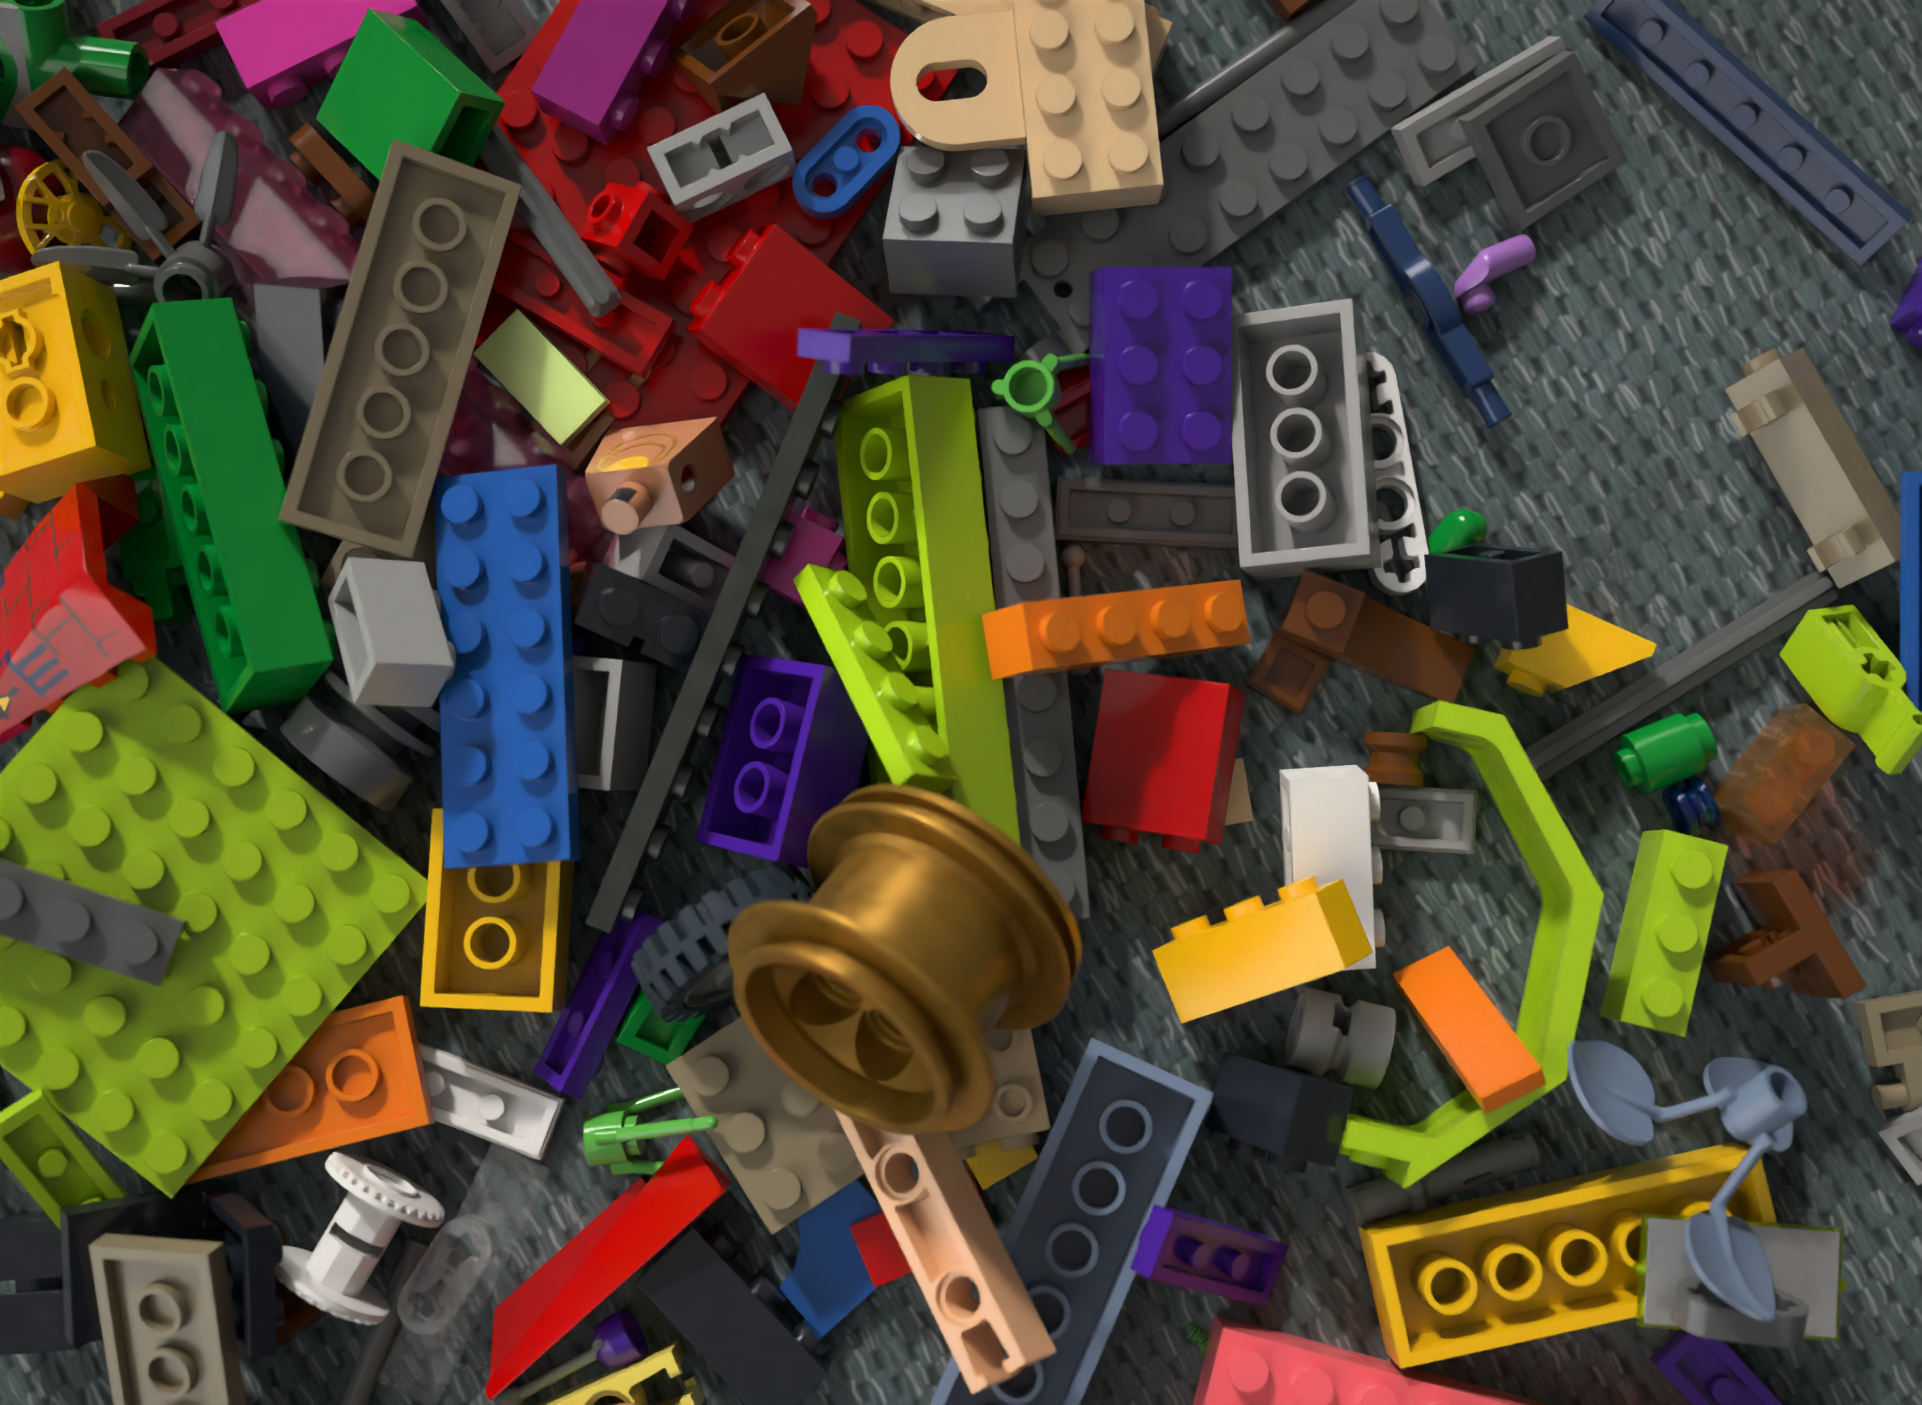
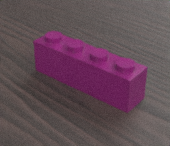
M581 0L531 89L541 111L609 146L617 130L624 132L632 123L639 106L637 94L647 76L654 78L662 69L669 52L667 40L678 21L685 23L690 18L698 0Z

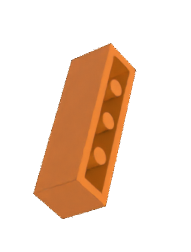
M1240 579L1024 602L982 615L992 680L1190 656L1251 643Z

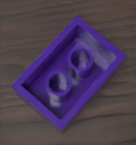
M1103 267L1089 272V375L1091 381L1089 392V464L1231 463L1232 267Z
M749 654L744 655L737 673L696 842L810 869L807 855L810 833L817 821L825 813L838 807L848 795L857 790L870 737L837 669L825 665Z

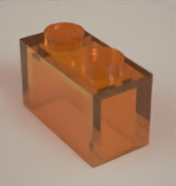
M1806 703L1778 709L1700 806L1749 846L1775 845L1856 744Z

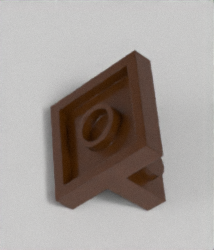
M1796 869L1750 871L1730 883L1757 928L1703 959L1716 982L1740 984L1743 988L1749 986L1759 987L1762 985L1764 990L1774 989L1790 982L1797 994L1846 999L1867 986Z

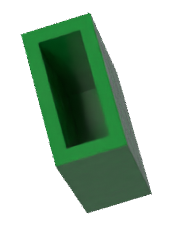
M369 8L315 119L380 181L393 139L473 167L506 102L418 21Z

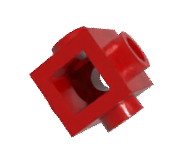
M638 181L635 187L608 182L604 191L600 192L591 202L587 211V221L579 236L582 241L598 252L595 259L608 272L628 280L631 273L664 281L695 225L670 207L672 201L668 196L647 183Z

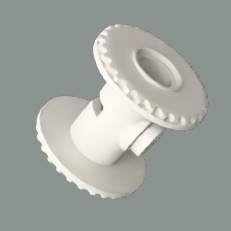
M335 1151L328 1157L325 1167L329 1174L349 1192L314 1251L283 1246L282 1261L280 1264L274 1265V1275L299 1297L324 1311L359 1324L377 1325L387 1317L390 1306L383 1295L369 1284L367 1280L403 1220L422 1227L437 1228L444 1220L445 1211L444 1207L440 1205L441 1203L433 1195L394 1169L356 1153Z

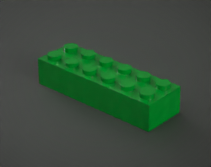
M232 298L152 303L128 359V365L222 711L227 715L300 703L333 661V657L336 654V637L330 621L322 619L316 600L319 592L318 573L313 560L304 557L299 539L302 528L278 521L286 495L282 479L285 471V458L279 440L276 438L271 439L265 419L268 413V397L265 386L260 379L254 380L249 358L251 356L252 344L248 326L244 321L237 320Z

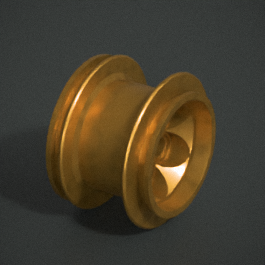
M879 784L861 788L848 795L838 807L825 813L817 821L810 833L807 855L812 880L817 891L807 904L794 901H766L757 903L743 910L732 923L728 935V954L734 974L733 990L735 1000L749 1030L776 1064L800 1086L836 1111L864 1125L900 1135H920L931 1131L964 1130L981 1122L990 1112L995 1101L996 1078L990 1056L983 1042L992 1029L1025 1030L1036 1028L1055 1018L1061 1011L1068 998L1070 986L1080 970L1082 961V946L1078 928L1067 903L1049 876L1023 848L992 823L956 802L922 789L895 784Z

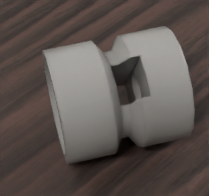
M1303 986L1295 1002L1284 1052V1066L1318 1076H1323L1329 1069H1334L1339 1081L1376 1090L1385 1075L1391 1055L1396 1027L1395 1009L1361 1000H1356L1349 1007H1346L1341 995Z

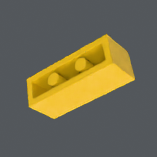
M1315 875L1278 889L1281 900L1264 906L1260 895L1223 909L1227 920L1210 925L1207 915H1203L1172 927L1170 930L1174 940L1152 950L1181 1024L1347 969L1372 954L1373 950L1344 879L1341 878L1319 886Z

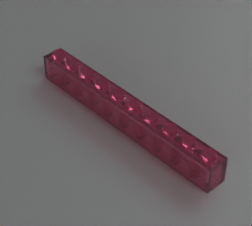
M157 68L117 124L137 148L195 208L202 171L214 135L219 131L232 133L238 142L239 152L237 189L231 220L225 226L216 225L215 230L264 282L291 276L350 280L361 245L348 232L349 225L343 216L333 208L321 204L305 187L307 181L303 174L290 163L279 159L263 143L264 135L262 131L247 118L236 114L220 97L222 95L220 87L210 77L195 69L186 71ZM472 354L439 468L447 476L554 464L565 469L569 566L571 568L575 563L582 562L608 532L601 525L586 478L580 477L563 459L564 452L554 439L543 432L536 431L519 413L521 407L517 400L503 388L493 385L476 367L478 365L477 359Z

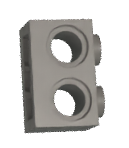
M765 92L647 148L676 212L691 223L793 176L796 167L793 150Z

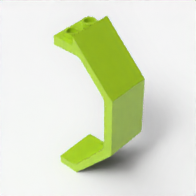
M1440 700L1414 710L1409 734L1429 736V740L1459 747L1471 757L1541 893L1542 905L1515 1034L1542 1068L1546 1085L1487 1114L1484 1113L1466 1088L1423 1120L1410 1125H1400L1348 1113L1339 1153L1348 1155L1351 1161L1382 1168L1381 1174L1386 1175L1387 1178L1404 1189L1567 1079L1569 1069L1567 1050L1569 1043L1575 1039L1604 898V893L1505 715Z

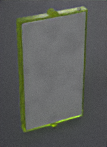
M1641 1212L1639 1261L1635 1262L1632 1266L1633 1272L1638 1275L1636 1324L1640 1327L1683 1330L1671 1318L1677 1284L1685 1279H1700L1691 1265L1684 1242L1685 1224L1691 1216ZM1744 1220L1750 1225L1764 1248L1771 1270L1773 1288L1799 1298L1808 1306L1809 1314L1803 1339L1839 1341L1840 1295L1848 1286L1847 1281L1841 1278L1843 1229L1832 1226Z

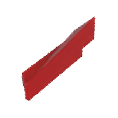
M690 1134L677 1145L650 1180L645 1175L638 1179L494 1309L490 1377L485 1390L486 1396L491 1401L710 1206L731 1185L732 1181Z

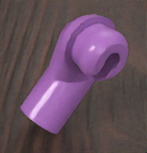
M1520 234L1487 247L1478 253L1454 284L1455 301H1461L1463 310L1467 315H1478L1495 304L1496 295L1489 287L1492 281L1503 274L1534 261L1536 252L1532 240L1527 235Z

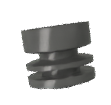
M330 666L325 671L324 676L331 687L342 697L341 701L334 706L324 699L307 694L280 727L281 732L292 745L332 778L369 803L385 811H391L417 779L413 769L399 755L404 747L407 746L419 754L432 758L440 751L438 746L420 730L421 726L426 724L441 734L440 700L436 697L432 707L354 705L346 673Z

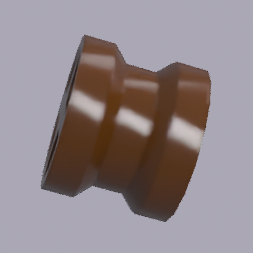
M1364 732L1363 745L1369 751V763L1362 770L1368 775V781L1376 782L1377 785L1425 788L1426 774L1420 769L1421 755L1428 750L1429 736L1393 732Z

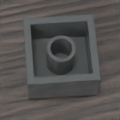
M900 146L882 239L890 293L1017 298L1030 208L1026 150L989 148L968 151H944L933 147Z

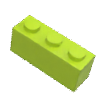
M1666 829L1642 831L1600 1017L1661 1033L1685 1037L1728 845Z

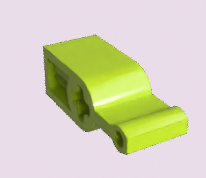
M1854 605L1808 610L1779 656L1832 723L1844 730L1858 733L1876 756L1875 762L1882 771L1888 775L1902 773L1922 746V712L1918 711L1901 689L1907 680L1903 666Z

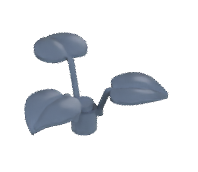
M1575 1039L1572 1040L1567 1050V1060L1574 1090L1592 1120L1612 1137L1631 1145H1645L1654 1137L1652 1120L1662 1123L1718 1107L1721 1119L1727 1130L1735 1138L1746 1141L1752 1146L1710 1203V1215L1696 1213L1686 1221L1684 1242L1693 1269L1714 1294L1756 1320L1767 1321L1768 1323L1775 1320L1776 1305L1773 1281L1764 1248L1746 1221L1737 1216L1726 1215V1206L1764 1153L1780 1154L1788 1149L1792 1143L1793 1120L1804 1114L1807 1109L1805 1094L1798 1082L1792 1077L1793 1071L1754 1059L1719 1057L1708 1063L1703 1072L1704 1086L1708 1096L1663 1108L1654 1105L1655 1092L1653 1085L1639 1062L1629 1053L1604 1041L1589 1040L1579 1042Z

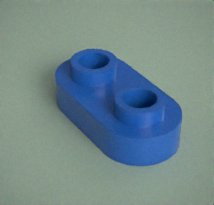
M858 106L846 113L799 161L793 172L792 186L796 201L806 214L821 220H830L843 215L895 163L898 158L901 141L899 126L894 117L888 111L878 106ZM867 136L876 137L881 142L880 147L876 151L869 153L860 150L857 145L862 138ZM827 180L835 183L837 190L830 197H820L814 192L815 186L819 182Z

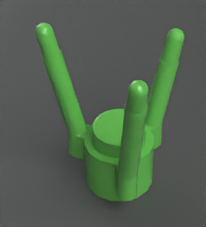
M1089 353L1061 357L1048 354L1041 363L1022 361L1015 364L1007 371L1004 380H996L992 383V391L995 393L993 397L994 406L1001 407L1007 402L1020 414L1029 418H1037L1038 423L1046 429L1058 446L1066 454H1073L1076 446L1052 412L1057 407L1061 398V386L1056 375L1060 371L1089 366Z
M676 1085L631 1101L608 1103L607 1112L587 1115L583 1127L584 1150L586 1158L592 1167L610 1165L612 1175L637 1173L653 1176L664 1162L635 1158V1155L644 1154L646 1139L711 1130L718 1126L719 1121L715 1116L644 1124L640 1115L633 1116L685 1098Z

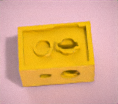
M60 261L0 280V491L37 504L64 496L75 483L123 473L128 476L152 468L138 399L128 365L129 356L115 290Z

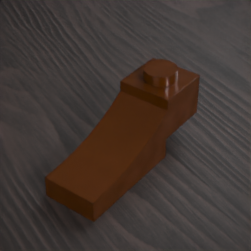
M63 67L14 107L159 267L167 259L151 239L145 241L138 238L107 199L83 165L82 155L85 151H101L117 162L147 192L167 217L168 227L161 232L175 250L184 243L200 240L203 221L196 217L194 210L66 67Z
M1306 569L1298 576L1277 629V636L1328 655L1336 663L1435 702L1440 700L1454 704L1476 646L1459 642L1457 638L1440 631L1431 630V627L1365 596V592Z

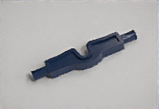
M1366 174L1355 179L1346 186L1345 191L1350 195L1365 220L1363 228L1404 298L1406 299L1411 296L1420 304L1424 315L1422 328L1465 398L1468 396L1472 398L1488 428L1506 420L1512 413L1508 410L1491 382L1494 378L1493 371L1465 327L1458 308L1441 277L1430 262L1421 254L1392 204H1384L1370 181L1369 175Z

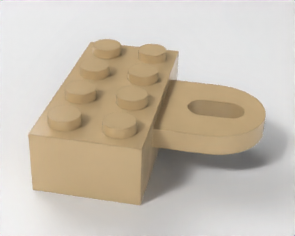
M1010 0V10L947 16L931 20L914 30L899 47L891 68L890 85L895 110L905 128L924 144L944 151H968L1025 144L1032 217L1159 204L1164 183L1144 0ZM971 67L981 71L987 80V85L982 93L972 98L930 101L925 99L917 89L919 81L925 74L938 70Z

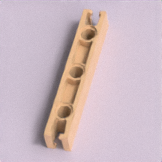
M835 1110L972 1394L1005 1382L1022 1372V1367L1041 1361L1057 1352L947 1131H931L920 1135L894 1134L864 1125ZM913 1158L919 1168L918 1182L913 1177L911 1170ZM972 1281L978 1286L981 1294L980 1306L975 1302L971 1293ZM996 1334L998 1335L1000 1341L1002 1342L1003 1346L1005 1347L1007 1353L1010 1356V1358L1007 1360L1005 1358V1355L1003 1353V1350L1001 1348V1345L998 1341Z

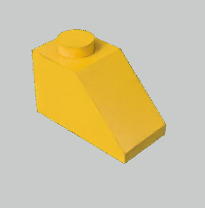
M1567 604L1569 629L1541 636L1542 645L1524 650H1507L1502 648L1494 668L1510 674L1507 684L1532 696L1543 697L1545 691L1554 693L1653 655L1657 644Z

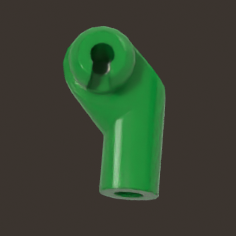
M1457 509L1445 515L1426 540L1428 552L1433 553L1475 542L1481 543L1487 534L1485 518L1476 511H1468L1466 509Z

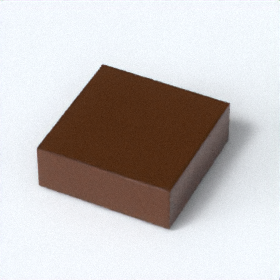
M1276 629L1244 686L1299 717L1302 715L1332 660L1315 650L1277 636Z

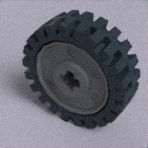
M780 864L771 866L766 872L763 869L751 872L744 881L739 877L727 883L723 891L717 893L713 890L703 896V902L697 906L689 905L678 912L680 917L677 920L666 921L657 929L659 934L649 936L642 944L643 948L636 951L633 956L634 961L631 962V968L661 1020L667 1023H671L673 1020L676 1023L683 1022L689 1017L694 1019L703 1016L709 1009L713 1012L722 1008L732 998L735 1000L733 990L734 974L728 954L730 927L743 910L757 903L766 901H794L807 904L816 893L798 867L790 864L782 867Z

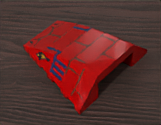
M124 473L75 483L35 527L0 577V745L30 729L33 714L44 709L54 714L70 697L71 692L82 685L89 683L100 688L117 678L119 666L117 665L131 658L139 663H143L158 654L151 607L107 583L104 552L140 521L134 479Z

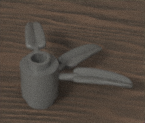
M228 131L216 133L207 153L194 208L196 217L203 221L200 240L184 243L176 250L161 232L168 227L167 217L147 192L117 162L101 151H85L82 155L83 165L107 199L136 236L145 241L151 239L167 260L160 267L140 265L139 255L132 250L76 245L41 248L32 255L30 259L32 264L39 268L60 261L96 281L124 285H136L140 277L154 279V292L159 303L224 298L232 287L234 271L228 256L220 248L212 244L216 225L225 226L230 222L235 201L239 152L238 142L233 134Z

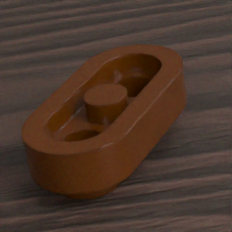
M306 122L289 138L297 148L289 158L316 186L325 178L339 194L330 202L358 230L368 222L376 194L319 133Z

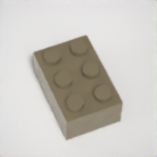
M742 1016L665 1066L698 1118L715 1116L718 1119V1126L715 1129L706 1130V1132L772 1235L865 1174L835 1110L800 1086L776 1064L753 1036Z

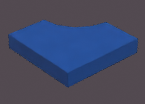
M859 1178L797 1218L800 1235L797 1259L794 1268L779 1287L780 1291L821 1337L826 1335L876 1289L852 1235L850 1224L883 1209L878 1199Z

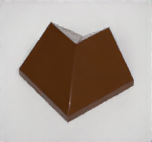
M732 0L669 49L668 56L717 115L764 92L769 102L800 105L818 14L812 4L806 0Z

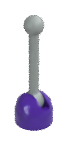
M622 1308L609 1315L596 1326L591 1338L592 1348L520 1387L507 1386L498 1396L499 1405H523L524 1399L596 1360H599L607 1367L618 1368L630 1365L645 1357L648 1353V1346L638 1321L626 1308Z

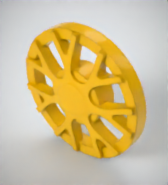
M61 159L44 163L27 176L18 193L16 220L22 240L32 255L41 248H45L54 236L63 243L68 244V246H81V244L91 243L92 246L111 247L100 237L104 226L119 233L115 248L130 250L133 238L112 215L104 216L102 208L98 203L99 201L91 192L89 195L79 192L78 178L70 169L69 176H67L63 169L69 168ZM52 172H54L66 191L65 195L57 198L42 181ZM36 189L42 195V198L33 197ZM32 204L49 207L47 214L48 224H33ZM35 230L43 231L44 235L40 240Z

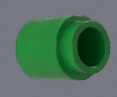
M1675 713L1620 736L1618 741L1619 751L1613 753V760L1623 783L1629 788L1636 786L1639 791L1648 795L1705 771L1706 763L1716 760L1718 752L1709 726L1698 713H1692L1687 716Z

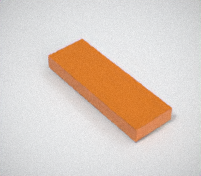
M1450 946L1392 973L1398 991L1485 1114L1546 1085L1542 1068Z

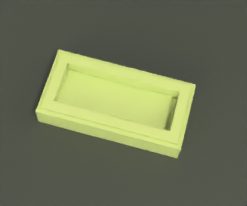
M518 308L473 353L562 446H567L610 403L531 318Z

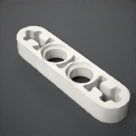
M1366 352L1369 377H1379L1381 384L1372 391L1373 409L1377 410L1382 406H1386L1388 414H1371V426L1385 430L1393 441V451L1390 457L1384 460H1374L1376 490L1382 488L1392 489L1402 497L1404 502V512L1399 520L1385 522L1378 519L1379 534L1391 535L1406 527L1409 528L1411 537L1399 539L1398 546L1401 558L1403 560H1413L1415 569L1405 575V583H1399L1395 573H1385L1383 564L1393 558L1391 539H1388L1380 544L1382 567L1370 568L1368 573L1372 583L1379 591L1390 596H1403L1417 589L1426 580L1424 555L1429 554L1396 374L1392 364L1384 356L1375 352Z

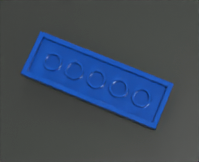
M554 464L435 478L436 584L441 602L440 619L446 640L453 644L456 655L453 676L450 680L445 681L440 690L444 868L458 870L580 860L566 470Z

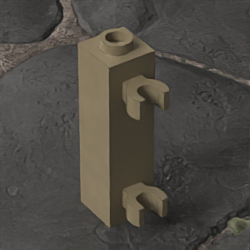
M1773 348L1742 365L1740 368L1746 378L1725 389L1737 410L1731 413L1730 417L1742 437L1750 433L1813 543V546L1808 548L1807 552L1819 573L1827 569L1838 589L1898 561L1900 559V515L1804 348L1780 357L1776 348Z

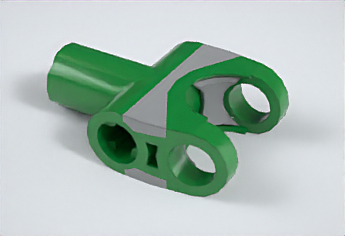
M0 0V58L4 66V73L0 74V124L34 130L14 107L63 67L69 70L90 95L139 101L144 97L147 91L150 68L147 50L142 47L141 43L71 34L66 0Z

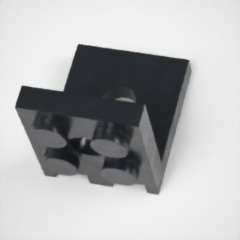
M219 1179L182 1186L172 1198L158 1190L60 1208L65 1338L72 1346L103 1340L89 1245L104 1234L222 1242L224 1244L238 1349L250 1361L277 1355L276 1330L282 1329L285 1322L284 1303L279 1290L275 1288L274 1265L280 1264L283 1257L281 1234L276 1224L269 1221L254 1205L246 1201L225 1181Z

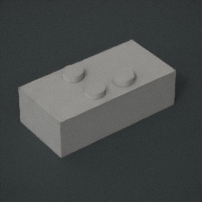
M1351 298L1232 315L1231 433L1240 568L1254 580L1299 576L1305 569L1321 574L1382 567L1364 319L1356 304Z

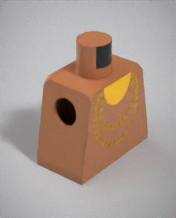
M717 417L608 430L585 471L586 482L602 527L608 531L623 535L630 534L637 528L674 525L688 521L735 475Z

